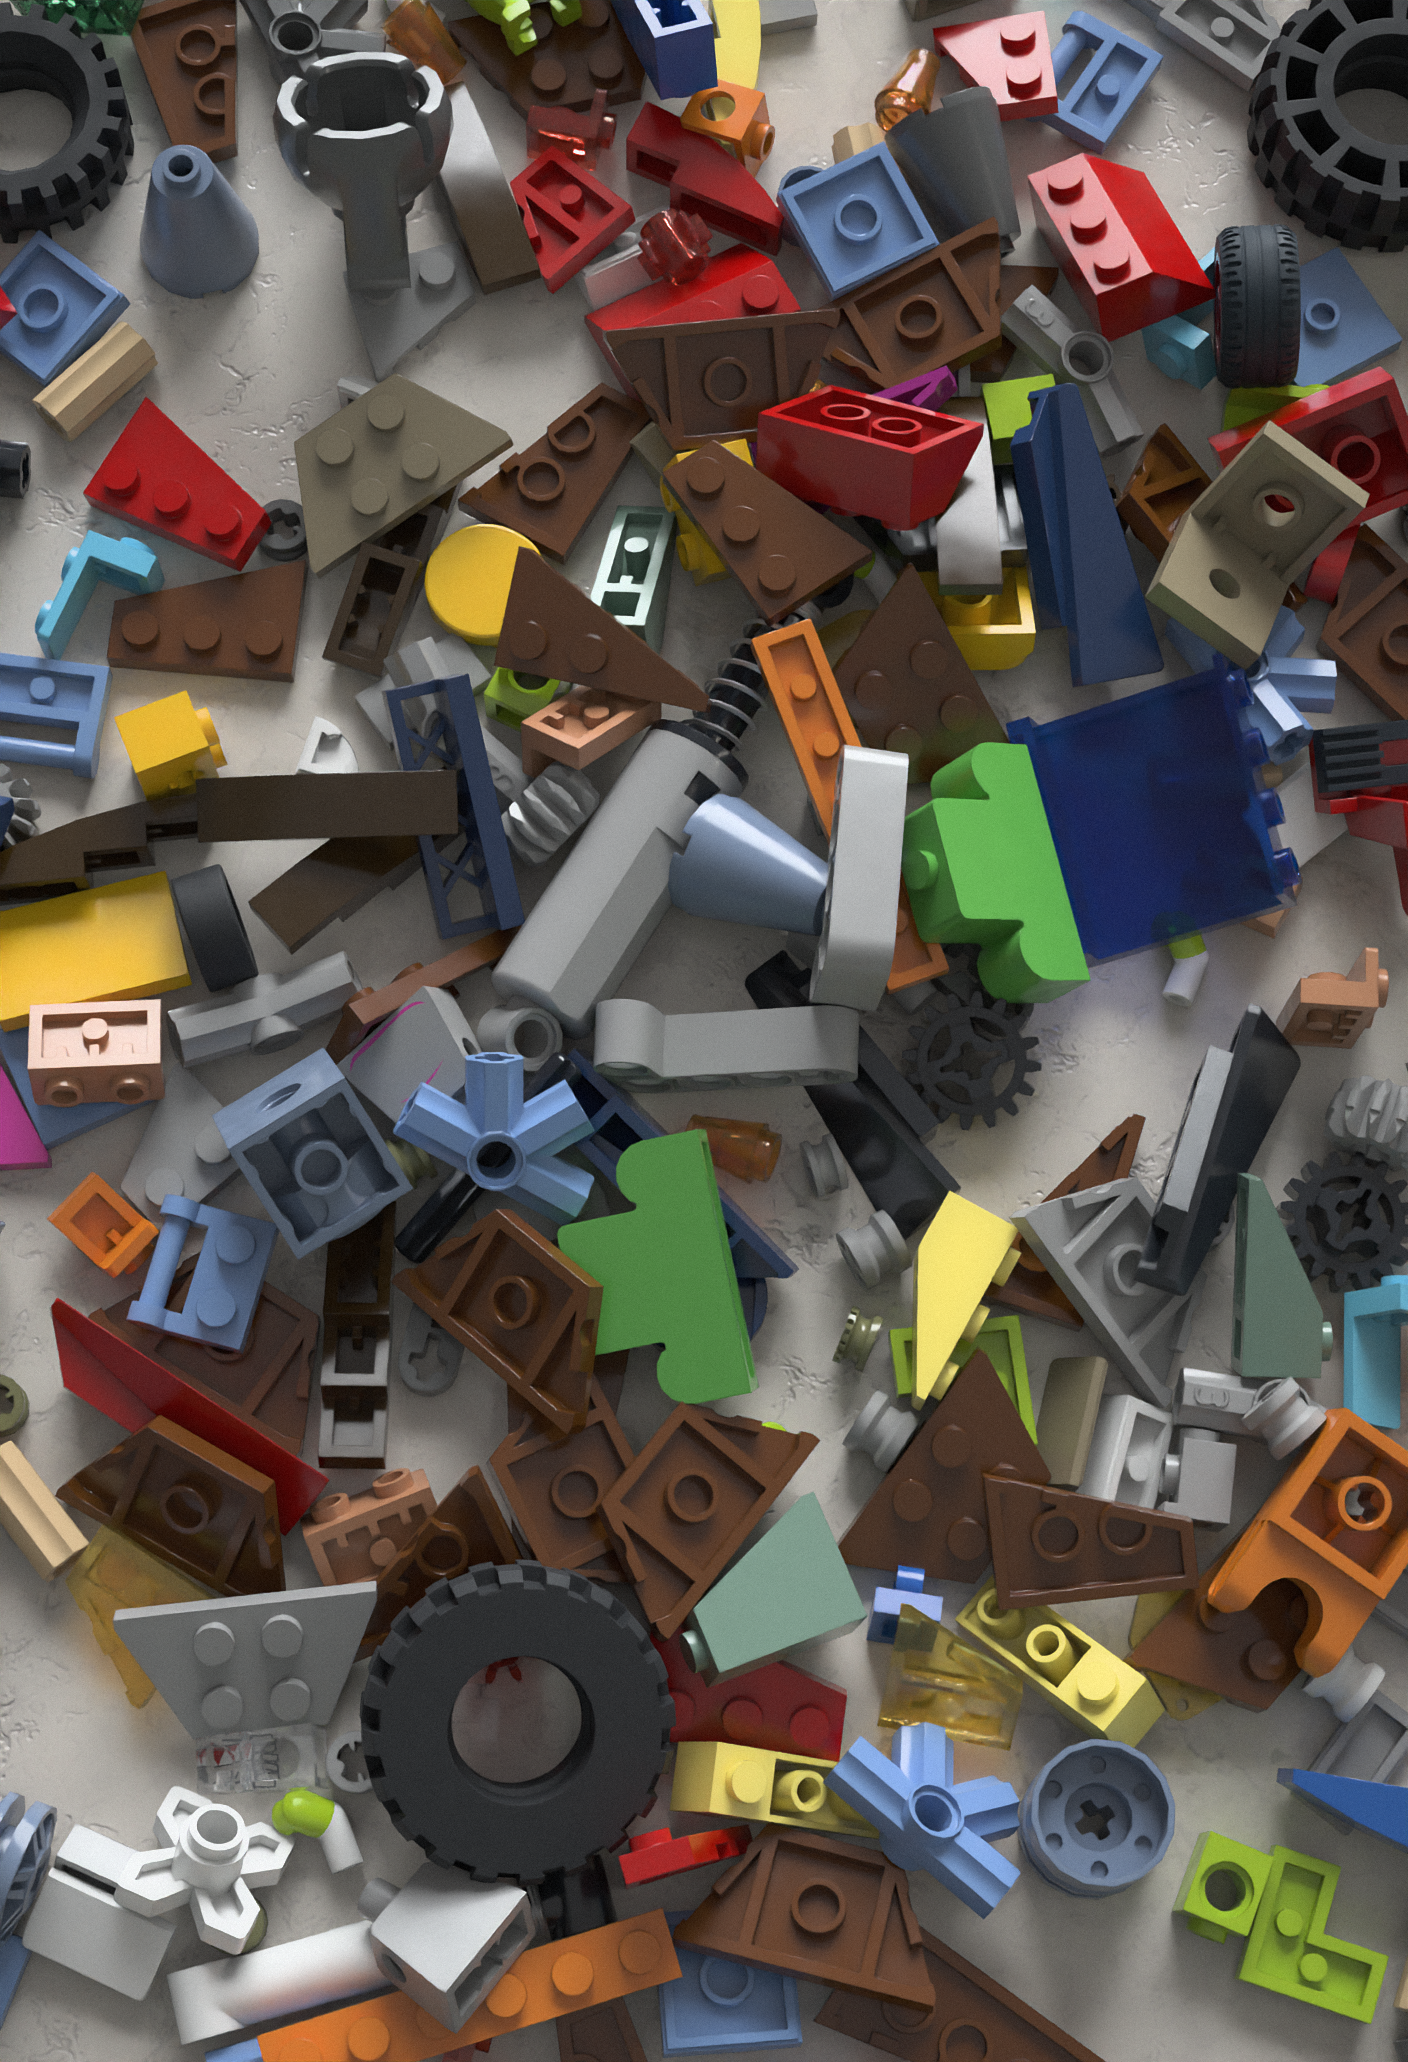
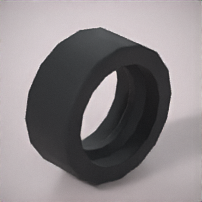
M215 864L172 879L171 883L177 907L198 967L209 991L215 992L258 976L259 972L248 935L222 866Z

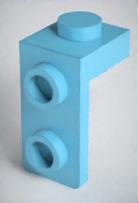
M1215 247L1198 261L1212 286L1214 283ZM1213 299L1141 329L1147 360L1156 364L1168 377L1172 379L1181 378L1200 390L1217 375L1210 334L1196 327L1213 310Z
M88 530L81 547H73L64 561L61 572L63 583L54 601L47 600L38 613L35 623V634L45 658L61 659L99 580L136 595L161 591L165 579L158 558L150 547L132 538L123 537L119 542Z
M1408 1275L1384 1276L1381 1278V1286L1344 1293L1343 1408L1349 1409L1378 1429L1391 1430L1400 1427L1401 1326L1408 1325Z

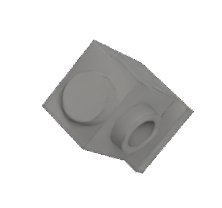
M1197 1428L1181 1429L1179 1443L1174 1447V1453H1165L1161 1464L1159 1491L1160 1493L1169 1494V1502L1164 1501L1155 1510L1189 1516L1193 1521V1528L1196 1530L1218 1533L1230 1524L1237 1445L1220 1443V1434L1214 1431Z

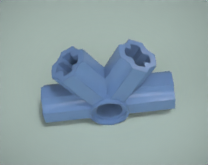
M1281 605L1260 657L1246 671L1173 617L1167 621L1165 628L1166 637L1207 687L1206 705L1209 711L1217 718L1227 722H1234L1265 761H1272L1275 766L1294 759L1302 748L1310 744L1314 729L1300 712L1331 714L1335 701L1336 661L1291 658L1301 644L1305 634V628L1298 622L1293 610Z
M481 1052L465 1056V1105L421 1081L407 1100L393 1129L395 1135L470 1175L472 1180L481 1188L500 1191L562 1226L570 1224L578 1216L588 1199L589 1191L594 1182L593 1175L555 1155L594 1132L592 1124L565 1079L523 1103L522 1055L507 1054L505 1052ZM500 1141L512 1148L510 1158L504 1165L498 1168H487L476 1161L479 1150L490 1142Z
M928 1722L913 1726H901L892 1736L891 1761L860 1735L823 1783L879 1830L880 1845L884 1854L892 1863L904 1870L913 1872L925 1869L982 1919H985L1021 1874L1018 1868L988 1844L989 1842L1010 1837L1020 1826L1018 1819L1020 1801L1010 1782H1002L992 1775L953 1785L954 1741L947 1737L945 1727Z

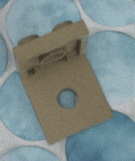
M1269 420L1182 515L1145 598L1246 671L1260 657L1289 585L1365 508L1370 494ZM1272 494L1282 495L1292 502L1295 510L1286 513L1276 512L1266 504L1264 497Z

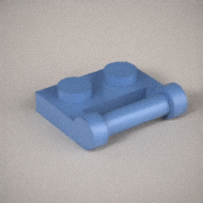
M1074 11L1062 27L1064 36L1051 53L1056 87L1082 49L1092 48L1097 52L1064 101L1058 99L1059 113L1024 119L1030 122L1041 121L1102 155L1159 71L1163 55L1088 13Z
M0 653V720L78 730L75 745L0 735V760L73 770L75 777L94 779L99 766L100 741L113 679L110 667Z
M166 1194L159 1213L165 1219L139 1301H132L126 1321L148 1330L243 1354L280 1231L276 1224L203 1205L182 1196ZM189 1226L207 1230L186 1302L182 1314L166 1310L164 1307Z

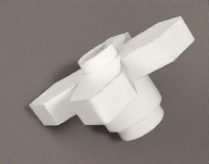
M174 1786L158 1810L153 1826V1832L163 1849L133 1853L118 1879L114 1901L149 1918L189 1903L200 1940L233 1955H238L241 1953L254 1929L260 1911L259 1906L248 1889L277 1885L290 1861L296 1840L292 1835L282 1834L276 1828L262 1822L245 1827L242 1817L232 1808L221 1804H212L211 1800L180 1786Z

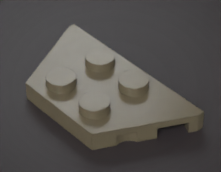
M396 372L294 442L309 562L314 573L319 579L357 554L362 541L369 544L373 543L514 445L511 437L505 430Z

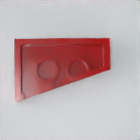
M147 397L144 398L83 492L90 506L239 572L242 571L272 524L266 510Z
M682 1623L669 1640L663 1643L658 1641L651 1631L650 1640L665 1664L669 1678H667L669 1694L675 1701L676 1726L671 1727L669 1742H722L839 1762L847 1702L846 1689L785 1660L777 1661L706 1688L701 1673H692L683 1658L679 1644V1635L684 1633L681 1627Z
M749 1824L688 1835L674 1840L672 1839L669 1827L628 1839L630 1853L618 1856L626 1890L746 1854L747 1846L753 1841Z

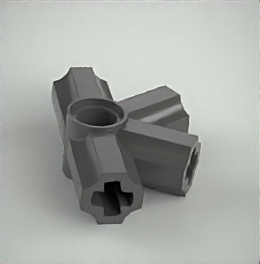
M239 0L269 56L271 76L281 86L293 75L304 79L307 68L326 57L354 52H386V34L351 30L368 11V0H303L302 2L300 0Z

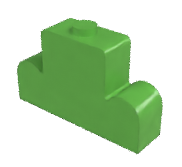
M981 743L939 769L933 775L930 784L933 800L904 819L901 869L917 931L921 940L926 943L980 944L982 951L979 952L977 960L978 974L984 987L996 999L1003 998L1007 1000V1003H1050L1091 981L1028 747L1025 744Z
M695 1129L643 1140L633 1144L620 1156L616 1166V1181L621 1193L631 1202L636 1203V1209L626 1213L564 1225L557 1232L560 1251L604 1286L595 1355L662 1342L665 1344L666 1349L661 1352L657 1362V1379L661 1389L671 1399L680 1403L683 1401L685 1404H698L752 1393L759 1388L706 1129Z

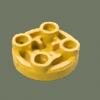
M478 524L454 532L437 546L426 567L424 580L430 616L447 633H454L462 637L467 643L483 646L492 645L497 648L518 547L533 549L541 555L540 552L524 535L505 526Z

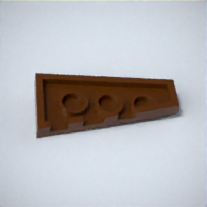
M920 1925L919 1929L923 1941L922 1950L931 1984L933 1983L936 1993L932 2014L833 1989L813 2019V2022L910 2062H1106Z

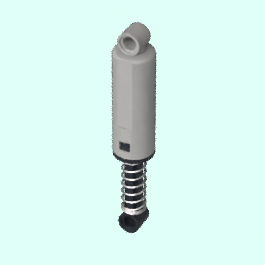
M854 572L770 627L767 626L756 609H754L757 619H748L742 625L744 638L735 639L730 643L729 650L732 658L722 659L717 663L716 669L719 678L710 679L704 684V692L713 701L710 713L691 710L694 716L693 719H684L681 722L659 719L652 723L492 972V986L507 1004L498 1005L490 1009L482 1017L477 1028V1041L483 1052H505L507 1054L522 1055L523 1071H538L553 1053L560 1052L562 1037L579 1040L587 1038L595 1027L596 1005L604 1000L613 999L673 904L668 889L669 868L673 853L684 856L692 837L682 833L688 820L702 803L713 796L726 794L739 798L748 785L749 775L743 765L731 754V751H742L743 745L739 739L743 732L756 730L752 718L757 710H769L768 703L765 700L768 690L750 647L751 639L811 618L815 630L819 631L820 626L823 625L824 619L822 614L824 610L841 605L849 597L854 585ZM753 624L749 632H747L748 626ZM741 643L735 652V646ZM725 664H727L726 668H725L724 671L722 672L723 666H724ZM715 683V685L709 692L710 686ZM521 1024L525 1031V1041L522 1048L517 1051L514 1044V1034L517 1027Z

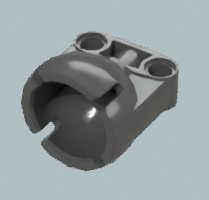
M354 52L326 57L311 64L305 72L304 79L293 75L282 84L272 118L275 141L294 180L317 199L331 207L333 214L343 221L350 293L411 288L406 215L413 209L415 198L429 186L443 168L454 128L452 103L437 72L426 65L415 70L413 63L405 56L390 52Z

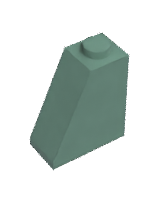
M814 1492L801 1496L697 1604L682 1623L681 1627L684 1633L679 1635V1644L683 1658L692 1673H701L706 1688L850 1634L867 1618L868 1615Z

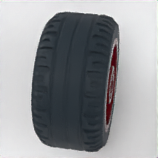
M1274 224L1273 226H1231L1225 228L1216 237L1213 287L1216 298L1213 299L1217 379L1226 388L1239 389L1240 387L1271 388L1272 386L1279 388L1287 386L1297 375L1300 351L1301 290L1296 234L1288 226Z

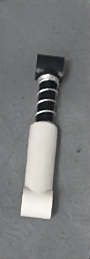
M601 1854L587 1858L586 1861L590 1868L567 1877L562 1869L544 1874L543 1884L524 1887L515 1886L527 1892L536 1936L539 1937L540 1934L544 1936L550 1933L551 1939L554 1941L618 1922ZM363 1920L328 1930L325 1933L236 1958L229 1957L166 1975L181 2045L240 2030L254 2023L332 2001L348 1999L394 1986L377 1967L368 1935L372 1922Z

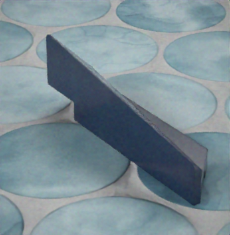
M1064 383L1029 392L1027 400L1030 403L1031 422L1029 425L1015 431L1010 448L1041 630L1067 627L1073 688L1158 673L1163 670L1164 661L1078 386L1074 383Z
M574 1048L567 1057L578 1065L582 1075L571 1090L595 1131L573 1144L620 1190L616 1181V1166L620 1156L626 1149L640 1141L669 1134L628 1091L594 1071L593 1055L585 1049ZM717 1184L736 1278L787 1279L792 1277L799 1270L798 1266Z

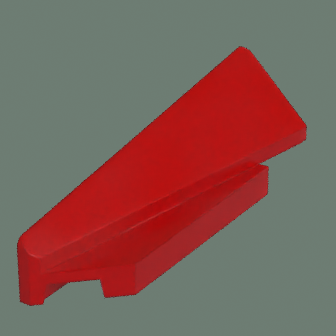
M56 1298L51 1305L50 1315L55 1333L62 1384L65 1389L131 1434L158 1415H162L273 1479L276 1486L280 1534L283 1536L290 1532L330 1481L326 1476L61 1299Z

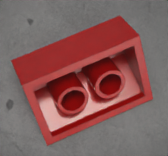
M1081 153L1027 176L1036 226L1095 330L1105 337L1108 342L1216 298L1214 287L1144 172Z
M741 242L585 315L584 322L625 394L641 403L604 342L602 330L801 312V308L773 260Z
M1380 366L1207 438L1221 473L1269 420L1370 494L1365 508L1345 529L1408 504V415L1394 377ZM1272 494L1264 497L1266 504L1276 512L1286 513L1295 510L1292 502L1282 495Z
M828 385L758 413L756 469L802 502L815 501L830 505V511L837 515H866L880 519L881 525L887 529L908 531L916 529L920 522L945 511L983 437L984 424Z

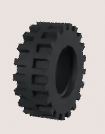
M10 2L0 3V93L21 89L49 93L64 103L71 113L73 122L69 139L53 157L36 167L15 171L0 169V234L4 243L17 244L20 230L35 229L36 233L40 230L53 239L50 230L51 225L66 220L72 231L85 225L81 210L90 203L102 212L111 203L106 188L107 184L113 182L123 186L128 175L123 158L124 155L133 156L134 140L130 125H133L119 70L113 57L106 58L102 40L94 32L83 38L77 19L66 13L58 24L49 21L46 8L43 5L32 3L28 16H17L13 14Z

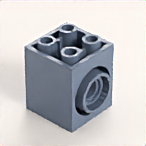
M324 1048L319 1049L212 1115L229 1152L298 1260L326 1242L339 1239L358 1229L375 1217L386 1205L413 1189L347 1080Z

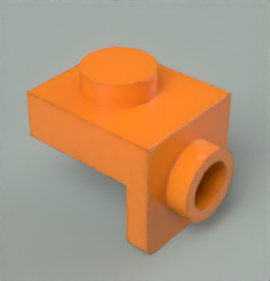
M91 1172L47 1218L94 1265L112 1278L117 1277L122 1271L128 1275L138 1269L153 1252L154 1245L150 1241L159 1232V1229L139 1215L94 1172Z

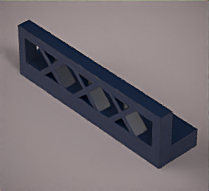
M469 673L453 674L381 691L400 771H420L430 753L450 765L451 770H456L457 799L461 815L458 814V824L464 827L467 844L455 864L435 852L432 835L415 836L439 939L444 940L487 928L504 930L523 925L525 922ZM433 693L439 719L428 738L424 739L406 727L401 700ZM441 734H443L446 752L435 746ZM410 740L422 747L415 759ZM470 858L475 876L463 870ZM438 864L450 871L443 883ZM461 877L478 888L484 914L451 922L446 898L457 879Z

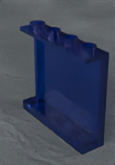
M1221 653L1212 656L1215 667L1213 669L1042 725L1036 723L1029 716L1006 723L1010 744H1025L1028 747L1087 968L1298 906L1293 886L1302 884L1299 865L1292 848H1282L1277 826L1286 823L1283 805L1276 788L1271 787L1267 789L1261 766L1270 764L1269 752L1260 728L1251 729L1245 708L1254 705L1252 688L1243 668L1235 670Z

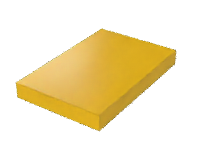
M166 870L0 911V1025L4 1032L29 1026L30 1005L131 1001L193 985Z

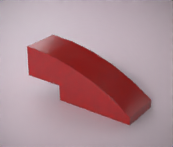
M646 101L626 138V170L670 188V209L675 214L777 257L782 247L784 217L765 189L735 157L714 139L707 135L684 129L679 116Z

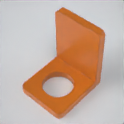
M718 79V87L698 91L692 95L680 117L681 125L684 129L734 143L736 159L754 178L763 161L768 158L774 144L775 128L770 125L765 93ZM714 97H726L735 104L733 113L721 121L706 119L701 114V109L709 99Z

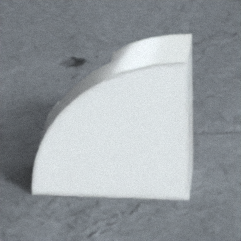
M315 716L295 771L296 774L359 772L355 753L341 731L329 721Z

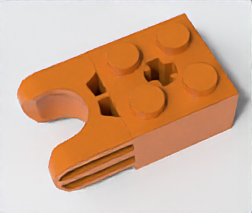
M1347 1408L1326 1410L1324 1414L1327 1416V1419L1308 1437L1208 1589V1603L1222 1613H1231L1246 1609L1257 1594L1275 1580L1286 1578L1294 1582L1302 1590L1308 1603L1306 1625L1296 1642L1294 1655L1298 1666L1314 1678L1321 1677L1334 1669L1378 1602L1385 1599L1408 1564V1451ZM1358 1488L1361 1493L1358 1496L1357 1502L1364 1508L1362 1515H1348L1346 1512L1347 1505L1345 1504L1346 1494L1348 1491H1356Z

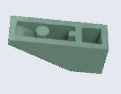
M618 505L591 593V599L606 612H610L660 655L667 613L678 524L675 511L668 512L665 507Z
M1238 1173L1231 1368L1241 1376L1288 1378L1291 1376L1292 1378H1321L1322 1361H1330L1332 1355L1333 1334L1331 1323L1323 1322L1321 1306L1263 1179L1249 1173Z

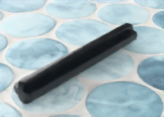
M553 1053L523 1088V1103L564 1079L572 1089L581 1078L582 1072L580 1068L563 1053ZM500 1141L490 1142L479 1150L476 1161L487 1168H498L504 1165L510 1158L512 1148ZM455 1167L396 1236L395 1247L411 1262L415 1264L423 1263L485 1189L475 1183L470 1175Z

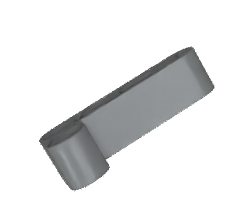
M844 744L841 748L834 789L823 928L812 966L809 991L810 1003L843 1006L875 1012L889 979L895 948L909 763L908 754Z
M611 999L604 1000L596 1005L593 1069L629 1092L657 1094L848 1083L858 1078L859 1012L851 1008L821 1005L664 1015L653 1005L638 1000Z

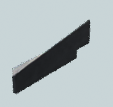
M783 949L750 973L745 980V987L758 1009L822 1005L810 1003L809 1001L812 969L807 967L801 971ZM859 1024L858 1078L848 1083L806 1085L803 1087L829 1132L833 1135L840 1151L875 1211L885 1210L905 1241L935 1218L949 1191L958 1195L961 1187L925 1147L929 1141L935 1138L940 1121Z
M1248 1004L1233 1035L1229 1051L1209 1045L1196 1072L1135 1272L1134 1281L1177 1296L1186 1295L1237 1194L1238 1173L1248 1172L1301 1067L1298 1053L1259 1006Z

